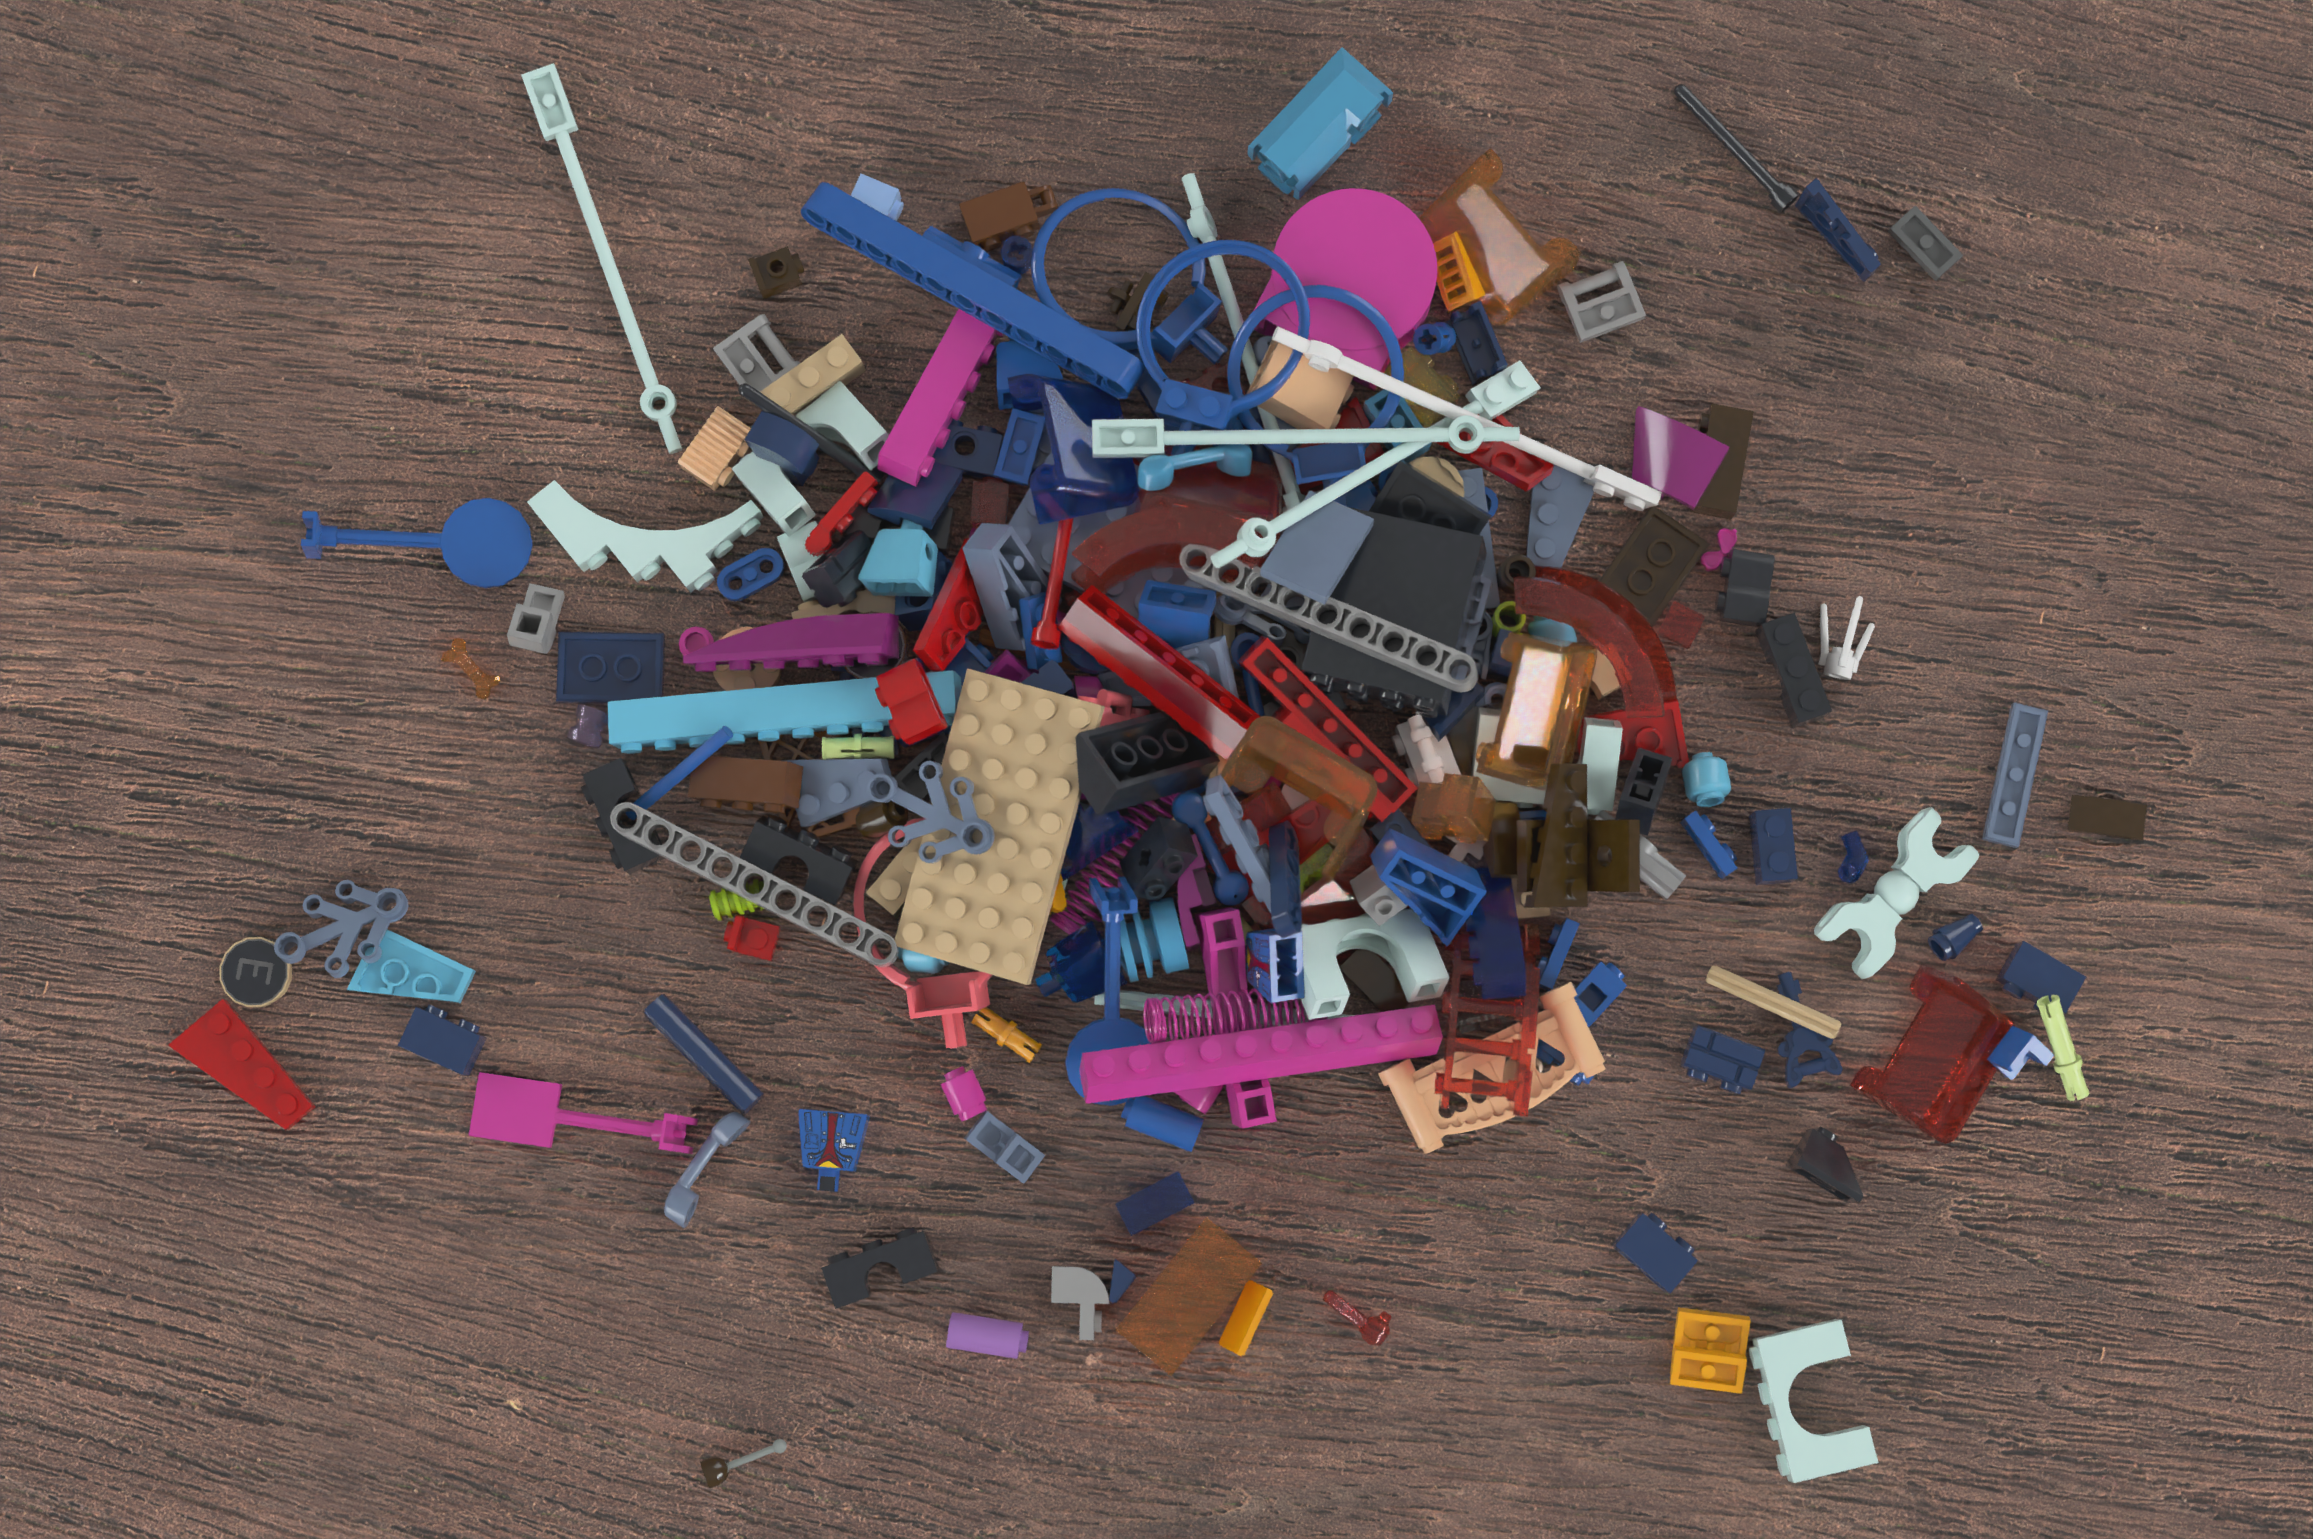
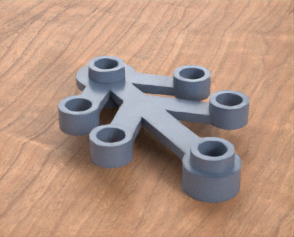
M1268 584L1260 597L1269 594L1272 585ZM1259 585L1254 589V593L1258 590ZM1225 594L1216 599L1213 610L1214 614L1220 621L1226 624L1238 625L1242 623L1263 634L1264 637H1268L1277 647H1280L1286 636V630L1279 624H1270L1254 615L1264 614L1294 630V636L1299 642L1303 644H1308L1311 631ZM1298 596L1292 597L1287 602L1286 608L1289 610L1300 609L1304 605L1305 599Z
M926 761L919 768V776L926 783L932 804L899 788L896 779L889 774H875L868 780L866 790L868 796L873 801H893L926 818L908 826L892 827L888 833V840L891 845L905 847L910 844L912 839L944 828L957 834L939 843H923L919 848V857L923 862L936 863L941 860L942 856L961 849L970 854H982L993 845L994 830L986 820L978 818L971 796L974 792V784L969 778L957 777L950 784L951 794L958 798L963 821L951 814L940 780L943 776V768L938 762ZM933 765L936 769V774L930 779L926 775V769L928 766ZM886 781L890 786V790L886 795H883L880 791V785ZM961 781H964L967 785V790L963 795L957 791V785ZM977 829L983 835L979 843L974 842L972 838L973 832ZM898 830H902L905 833V839L901 843H898L895 839V834ZM929 846H933L936 850V855L933 859H929L926 856V849Z
M343 880L336 886L335 893L337 897L345 904L358 901L370 907L355 912L326 902L319 895H309L303 901V909L308 916L314 919L324 916L336 922L302 937L293 932L280 935L274 945L275 953L283 962L294 964L304 958L306 951L341 936L333 954L326 959L324 964L326 971L332 977L341 978L349 970V963L346 960L362 927L373 921L374 923L367 939L359 944L357 952L366 963H375L381 958L382 949L379 945L390 923L400 920L408 910L407 897L396 888H385L375 893L356 886L351 880ZM353 888L351 894L343 896L345 889ZM320 902L316 910L310 911L313 903ZM390 903H396V906L392 910L386 911V908ZM292 947H298L293 954L288 955V952ZM369 947H375L371 955H365V951ZM336 962H342L338 970H332V966Z

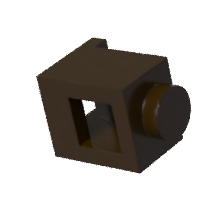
M788 246L757 258L752 257L748 259L763 299L802 285L799 274L805 272L798 252L791 255ZM782 264L784 266L783 270L779 273L771 271V268Z

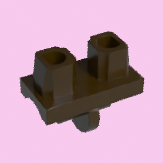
M1145 272L1132 296L1129 294L1134 285L1125 280L1121 289L1109 288L1106 294L1113 300L1109 312L1118 315L1122 306L1125 307L1115 324L1116 332L1136 330L1141 300L1155 276ZM1164 289L1154 306V310L1158 312L1162 310L1168 299V293Z

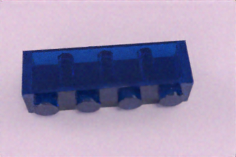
M1478 868L1476 870L1487 892L1465 921L1466 932L1473 931V937H1468L1470 958H1477V963L1472 964L1474 985H1481L1482 999L1526 996V968L1512 879L1491 878L1488 868Z

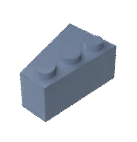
M981 523L964 545L963 551L995 647L1025 651L1019 599L1047 592L1048 578L1011 525Z

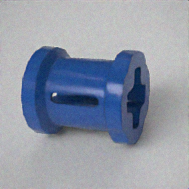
M1446 322L1423 324L1415 330L1413 335L1414 346L1423 355L1448 352L1456 342L1455 330ZM1433 335H1436L1437 342L1433 341Z

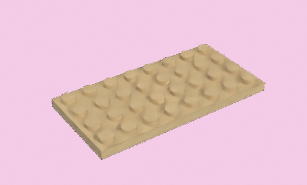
M967 669L941 765L943 776L940 780L951 814L962 821L963 817L958 798L951 794L950 784L957 777H966L973 782L974 792L971 796L978 818L986 820L992 826L995 835L994 842L985 853L970 854L961 849L942 856L941 860L936 863L923 862L919 857L918 851L895 937L897 947L1025 985L1031 984L1082 794L1078 783L1076 736L1080 732L1100 727L1105 706ZM961 781L957 785V791L963 795L967 790V785L964 781ZM944 828L922 836L920 846L925 842L939 843L957 834ZM978 829L975 830L972 834L974 842L979 843L982 840V832ZM929 846L926 849V856L929 859H933L936 855V850L933 846Z

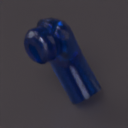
M1857 830L1841 836L1847 855L1838 868V876L1843 882L1854 883L1859 880L1869 861Z

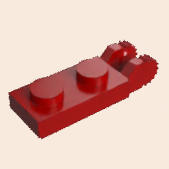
M867 471L859 476L811 531L807 540H805V549L813 557L822 556L832 546L833 534L836 531L840 534L843 533L853 522L854 517L851 514L860 504L866 507L876 496L878 491L874 488L878 485V482Z

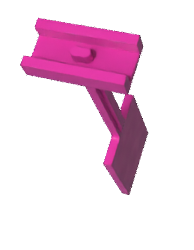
M479 1072L469 1136L552 1148L555 1126L557 1124H565L651 1137L652 1141L660 1142L659 1149L693 1154L694 1147L684 1146L687 1125L697 1126L698 1119L664 1113L663 1121L655 1120L654 1123L562 1110L559 1108L562 1084Z

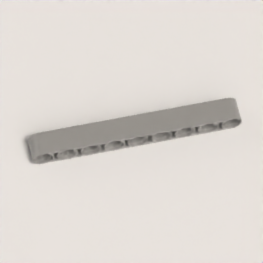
M1191 543L1181 551L1179 559L1184 572L1189 579L1198 584L1453 691L1467 692L1477 683L1478 673L1472 657L1461 651L1329 597L1324 605L1260 576L1261 568L1238 558L1233 559L1220 568H1216L1211 561V556L1219 550L1207 545ZM1194 557H1206V563L1202 568L1195 570L1189 567L1190 561ZM1234 569L1239 571V576L1234 582L1224 583L1221 581L1222 575L1227 570ZM1269 583L1272 585L1269 594L1263 597L1254 595V589L1257 585ZM1298 596L1305 599L1304 605L1298 610L1293 611L1286 608L1287 602L1292 597ZM1333 610L1338 613L1336 620L1331 624L1319 622V617L1324 611ZM1358 624H1367L1371 627L1369 634L1364 638L1352 636V630ZM1396 637L1404 641L1402 648L1396 652H1389L1384 648L1386 642L1391 638ZM1430 651L1437 655L1436 661L1430 666H1423L1417 662L1418 657L1424 652ZM1459 665L1467 666L1471 670L1468 677L1463 680H1456L1451 677L1452 670Z
M620 803L612 810L610 815L611 824L623 837L875 966L888 967L896 961L899 954L898 947L893 937L633 803ZM626 812H635L637 814V822L634 827L630 829L621 828L620 817ZM661 827L667 828L669 831L668 840L662 845H654L651 842L653 831ZM689 844H698L701 849L700 856L694 861H685L682 854L684 848ZM729 860L733 867L729 876L724 878L716 877L714 867L717 862ZM753 876H760L764 879V887L757 894H750L746 891V882ZM784 892L793 893L796 896L794 907L785 911L779 909L777 906L778 897ZM817 908L824 909L828 913L826 923L820 927L812 926L809 923L810 913ZM847 925H856L860 930L859 938L853 943L843 942L840 937L841 930ZM879 941H887L892 947L891 954L885 959H876L872 955L873 946Z

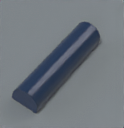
M665 994L657 997L644 1009L645 1017L742 1115H746L763 1097L764 1093Z

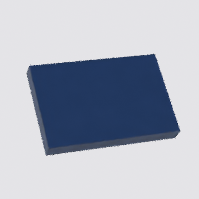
M558 632L556 702L608 704L609 701L663 697L665 634Z

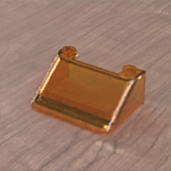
M1490 148L1419 219L1428 231L1433 243L1454 232L1458 233L1486 294L1471 303L1474 304L1481 301L1490 323L1503 325L1512 320L1576 267L1581 252L1573 242L1562 237L1550 240L1543 247H1540L1490 189L1499 181L1503 172L1501 159ZM1449 246L1439 251L1441 258L1452 253V247ZM1456 259L1444 264L1447 270L1457 266ZM1460 272L1450 277L1453 282L1462 279ZM1465 286L1459 288L1462 293L1466 292Z
M1509 632L1508 637L1502 644L1500 655L1501 658L1512 663L1494 742L1480 743L1476 752V762L1478 763L1476 772L1526 787L1547 785L1551 764H1572L1597 661V648L1584 643Z

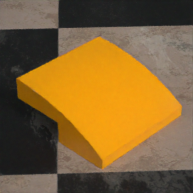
M1678 1307L1672 1349L1670 1385L1742 1394L1747 1365L1746 1349L1751 1323L1750 1317Z

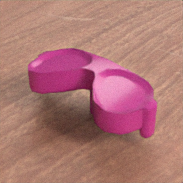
M1720 529L1717 533L1720 550L1718 552L1703 553L1700 561L1707 572L1717 570L1721 565L1723 556L1727 557L1737 542L1736 529Z

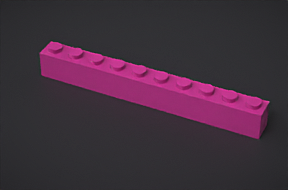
M1435 1005L1087 1052L1082 1053L1079 1072L1085 1103L1088 1104L1431 1056L1437 1054L1443 1036Z

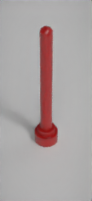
M1069 484L1064 489L1042 620L1037 622V627H1034L1032 630L1030 643L1042 649L1059 648L1061 632L1058 631L1056 617L1078 496V488L1074 484Z

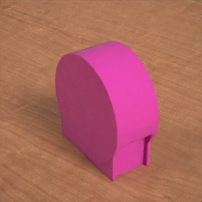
M1355 188L1340 189L1314 198L1302 206L1288 220L1278 237L1274 253L1292 268L1301 281L1302 286L1326 285L1352 292L1368 301L1384 316L1395 333L1401 350L1413 340L1415 330L1424 324L1430 309L1437 281V258L1428 231L1420 219L1408 207L1393 197L1377 191ZM1273 269L1271 278L1254 310L1269 298L1290 289L1284 279ZM1307 298L1310 309L1308 340L1327 343L1339 349L1343 353L1342 355L1382 373L1385 372L1390 363L1388 349L1378 329L1364 314L1352 306L1333 299ZM1292 301L1275 309L1254 330L1265 336H1273L1275 329L1281 327L1298 335L1299 320L1296 302ZM1356 376L1352 379L1373 391L1377 387Z

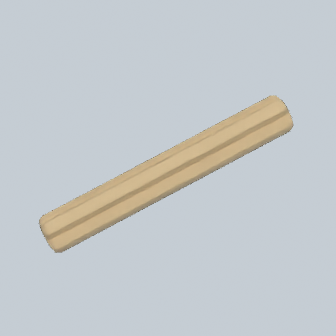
M1712 966L1706 976L1707 983L1830 1039H1834L1841 1028L1840 1021L1725 969Z

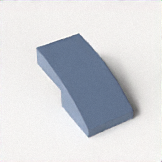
M987 1110L983 1112L964 1137L965 1140L1023 1184L1045 1157L1042 1152Z

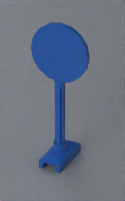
M491 498L470 500L455 509L445 522L442 533L338 529L337 526L322 525L320 517L315 511L302 512V519L306 525V539H301V547L306 558L321 559L323 546L337 547V544L439 548L442 550L443 559L452 574L468 585L481 588L503 586L517 578L529 563L533 547L530 527L522 514L507 502Z
M1125 876L1117 877V887L1105 888L1101 887L1097 878H1089V892L1102 915V920L1105 921L1104 1017L1091 1022L1079 1030L1068 1046L1065 1060L1068 1079L1082 1097H1084L1079 1072L1082 1053L1151 1044L1142 1026L1130 1019L1120 1018L1121 922L1124 920V914L1137 913L1138 899ZM1128 1098L1095 1102L1094 1104L1113 1106L1125 1103Z

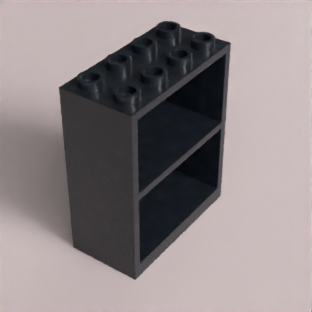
M1351 508L1373 518L1374 523L1330 597L1463 652L1487 556L1483 536ZM1333 610L1324 611L1319 617V622L1331 624L1336 620L1338 613ZM1358 624L1352 630V636L1364 638L1369 634L1371 627L1367 624ZM1311 631L1302 672L1324 694L1333 695L1334 691L1347 693L1348 699L1357 702L1367 703L1368 698L1382 701L1381 706L1392 710L1401 711L1402 707L1405 706L1416 709V714L1428 718H1437V714L1447 716L1453 690ZM1396 637L1391 638L1386 642L1384 648L1389 652H1396L1402 648L1404 641ZM1430 651L1424 652L1418 657L1417 662L1423 666H1430L1436 661L1437 655ZM1459 666L1455 667L1451 672V677L1454 679L1456 678Z

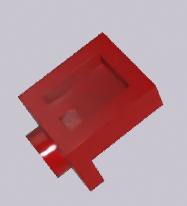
M736 914L734 922L728 921L724 942H728L727 949L732 952L772 962L781 927Z

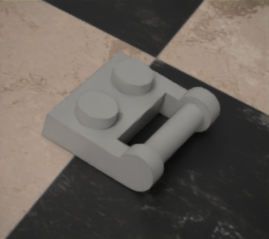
M1623 261L1613 264L1612 269L1569 284L1567 281L1557 285L1559 296L1566 307L1580 343L1638 322L1646 317L1628 269ZM1616 281L1621 289L1578 304L1575 298Z
M765 314L754 318L713 347L714 352L739 386L747 383L759 392L800 364L799 361H794L769 327L771 322ZM754 335L760 336L782 366L783 370L776 375L749 340Z

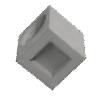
M1374 864L1350 881L1359 905L1379 926L1407 907L1379 878Z

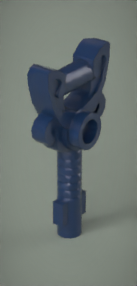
M1792 972L1778 975L1780 982L1779 985H1776L1778 994L1800 1003L1798 994H1801L1802 991L1799 981L1793 979ZM1791 1021L1793 1030L1785 1035L1786 1042L1780 1043L1777 1047L1778 1055L1782 1058H1787L1785 1064L1787 1087L1793 1088L1800 1083L1804 1076L1823 1071L1831 1075H1841L1843 1071L1841 1063L1834 1052L1828 1047L1832 1044L1833 1039ZM1806 1050L1817 1051L1820 1054V1058L1798 1063V1057Z

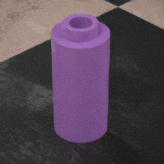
M952 1312L946 1348L1018 1359L1019 1352L1026 1353L1029 1331H1024L1023 1323Z

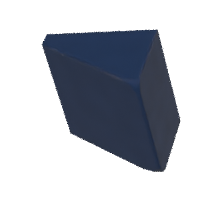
M1117 1259L1114 1260L1109 1301L1112 1303H1117L1136 1279V1274Z

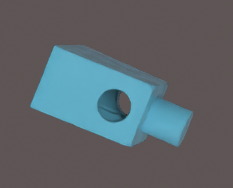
M903 518L901 529H882L878 532L858 577L874 596H933L938 548L929 535L922 530L923 526Z

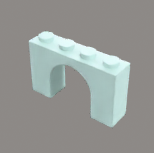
M838 381L808 407L795 415L831 441H838L847 445L870 471L878 465L879 452L889 435L841 381ZM752 451L731 468L746 489L788 537L816 515L803 496L792 485V482L780 465L759 458Z
M1479 707L1469 790L1471 798H1477V802L1482 804L1502 800L1517 803V806L1520 808H1532L1533 804L1544 803L1547 783L1536 782L1526 778L1516 769L1512 762L1516 721L1513 710ZM1584 717L1581 752L1577 764H1587V814L1598 815L1602 810L1613 811L1623 730L1621 722L1618 720Z
M1404 908L1381 926L1368 913L1356 918L1344 920L1335 918L1325 923L1302 924L1304 998L1300 999L1309 1020L1343 1013L1350 992L1336 956L1350 949L1369 950L1385 958L1394 968L1408 1002L1441 997L1448 982V972L1430 929L1411 908Z
M1833 1319L1752 1339L1754 1347L1749 1348L1750 1359L1753 1368L1760 1369L1763 1383L1758 1384V1390L1763 1405L1769 1404L1772 1418L1767 1419V1425L1771 1439L1773 1441L1778 1440L1781 1454L1776 1455V1460L1781 1476L1787 1475L1788 1481L1796 1483L1878 1463L1868 1426L1860 1425L1827 1434H1812L1795 1421L1790 1411L1789 1390L1793 1380L1803 1369L1813 1364L1851 1355L1842 1320Z

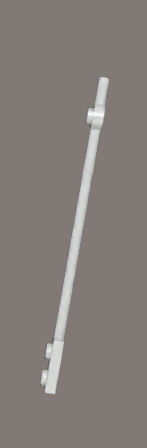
M1277 327L1274 331L1272 340L1304 353V356L1309 359L1308 364L1317 370L1328 372L1329 368H1338L1453 420L1460 416L1468 415L1478 419L1483 427H1504L1342 355L1343 353L1339 349L1327 343L1305 339L1281 327ZM1520 434L1519 441H1502L1584 477L1585 483L1594 486L1592 490L1595 493L1605 497L1615 495L1624 499L1623 504L1631 509L1643 511L1644 509L1657 506L1662 492L1602 465L1595 467L1522 434Z

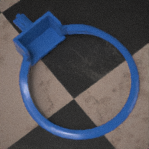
M1109 188L1089 191L1062 204L1047 218L1036 237L1031 257V273L1034 288L1039 301L1045 306L1123 350L1138 349L1136 330L1111 332L1092 329L1074 320L1059 306L1049 289L1044 269L1045 250L1051 234L1057 225L1076 209L1093 202L1103 201L1105 198L1115 197L1136 200L1160 211L1175 224L1184 237L1189 249L1200 245L1197 238H1193L1187 223L1174 210L1156 198L1128 189ZM1205 258L1192 263L1191 285L1196 288L1194 295L1191 293L1150 333L1152 348L1170 364L1190 344L1214 365L1220 362L1228 352V349L1206 330L1216 319L1222 301L1204 286L1206 273Z
M1217 240L1194 246L1183 251L1165 264L1147 287L1138 310L1136 337L1141 359L1152 379L1162 390L1155 412L1160 419H1164V424L1177 427L1179 431L1233 430L1239 413L1254 408L1275 395L1296 369L1303 353L1293 349L1288 361L1274 378L1259 389L1239 396V400H1233V396L1170 380L1160 368L1152 348L1150 334L1151 317L1156 301L1167 283L1190 264L1207 257L1225 254L1242 255L1261 261L1275 270L1284 279L1297 305L1298 335L1308 339L1310 309L1302 283L1296 273L1283 259L1262 246L1239 240ZM1174 445L1171 456L1193 452L1196 445Z
M1326 285L1303 286L1307 298L1333 299L1352 306L1364 314L1375 325L1385 341L1391 361V377L1404 382L1403 357L1397 337L1387 320L1374 306L1360 296L1341 288ZM1290 289L1276 294L1259 305L1239 329L1232 344L1228 361V388L1230 395L1233 396V400H1239V396L1243 395L1240 384V364L1248 338L1255 327L1268 314L1284 304L1295 301ZM1389 391L1382 411L1368 428H1385L1393 417L1401 396ZM1249 409L1238 414L1240 421L1247 430H1264L1254 419ZM1328 443L1292 449L1293 453L1287 452L1290 446L1288 444L1262 445L1286 457L1293 463L1297 484L1322 480L1323 489L1366 465L1365 451L1370 443ZM1346 493L1333 500L1348 507Z

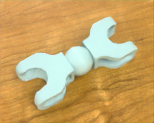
M1933 807L1919 811L1901 829L1897 840L1898 859L1891 866L1894 871L1887 872L1878 879L1874 887V894L1867 893L1858 902L1834 904L1814 928V934L1822 941L1836 940L1848 929H1853L1857 932L1861 939V949L1852 962V969L1861 979L1873 976L1893 956L1896 946L1895 927L1903 919L1899 915L1906 914L1915 907L1919 899V892H1927L1934 884H1951L1960 881L1979 858V852L1972 845L1957 846L1945 857H1941L1936 853L1932 846V837L1941 824V817Z

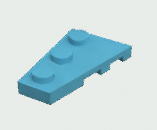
M387 929L379 945L382 949L381 958L375 963H366L361 959L347 990L461 1003L476 971ZM369 947L365 951V955H371L375 947Z

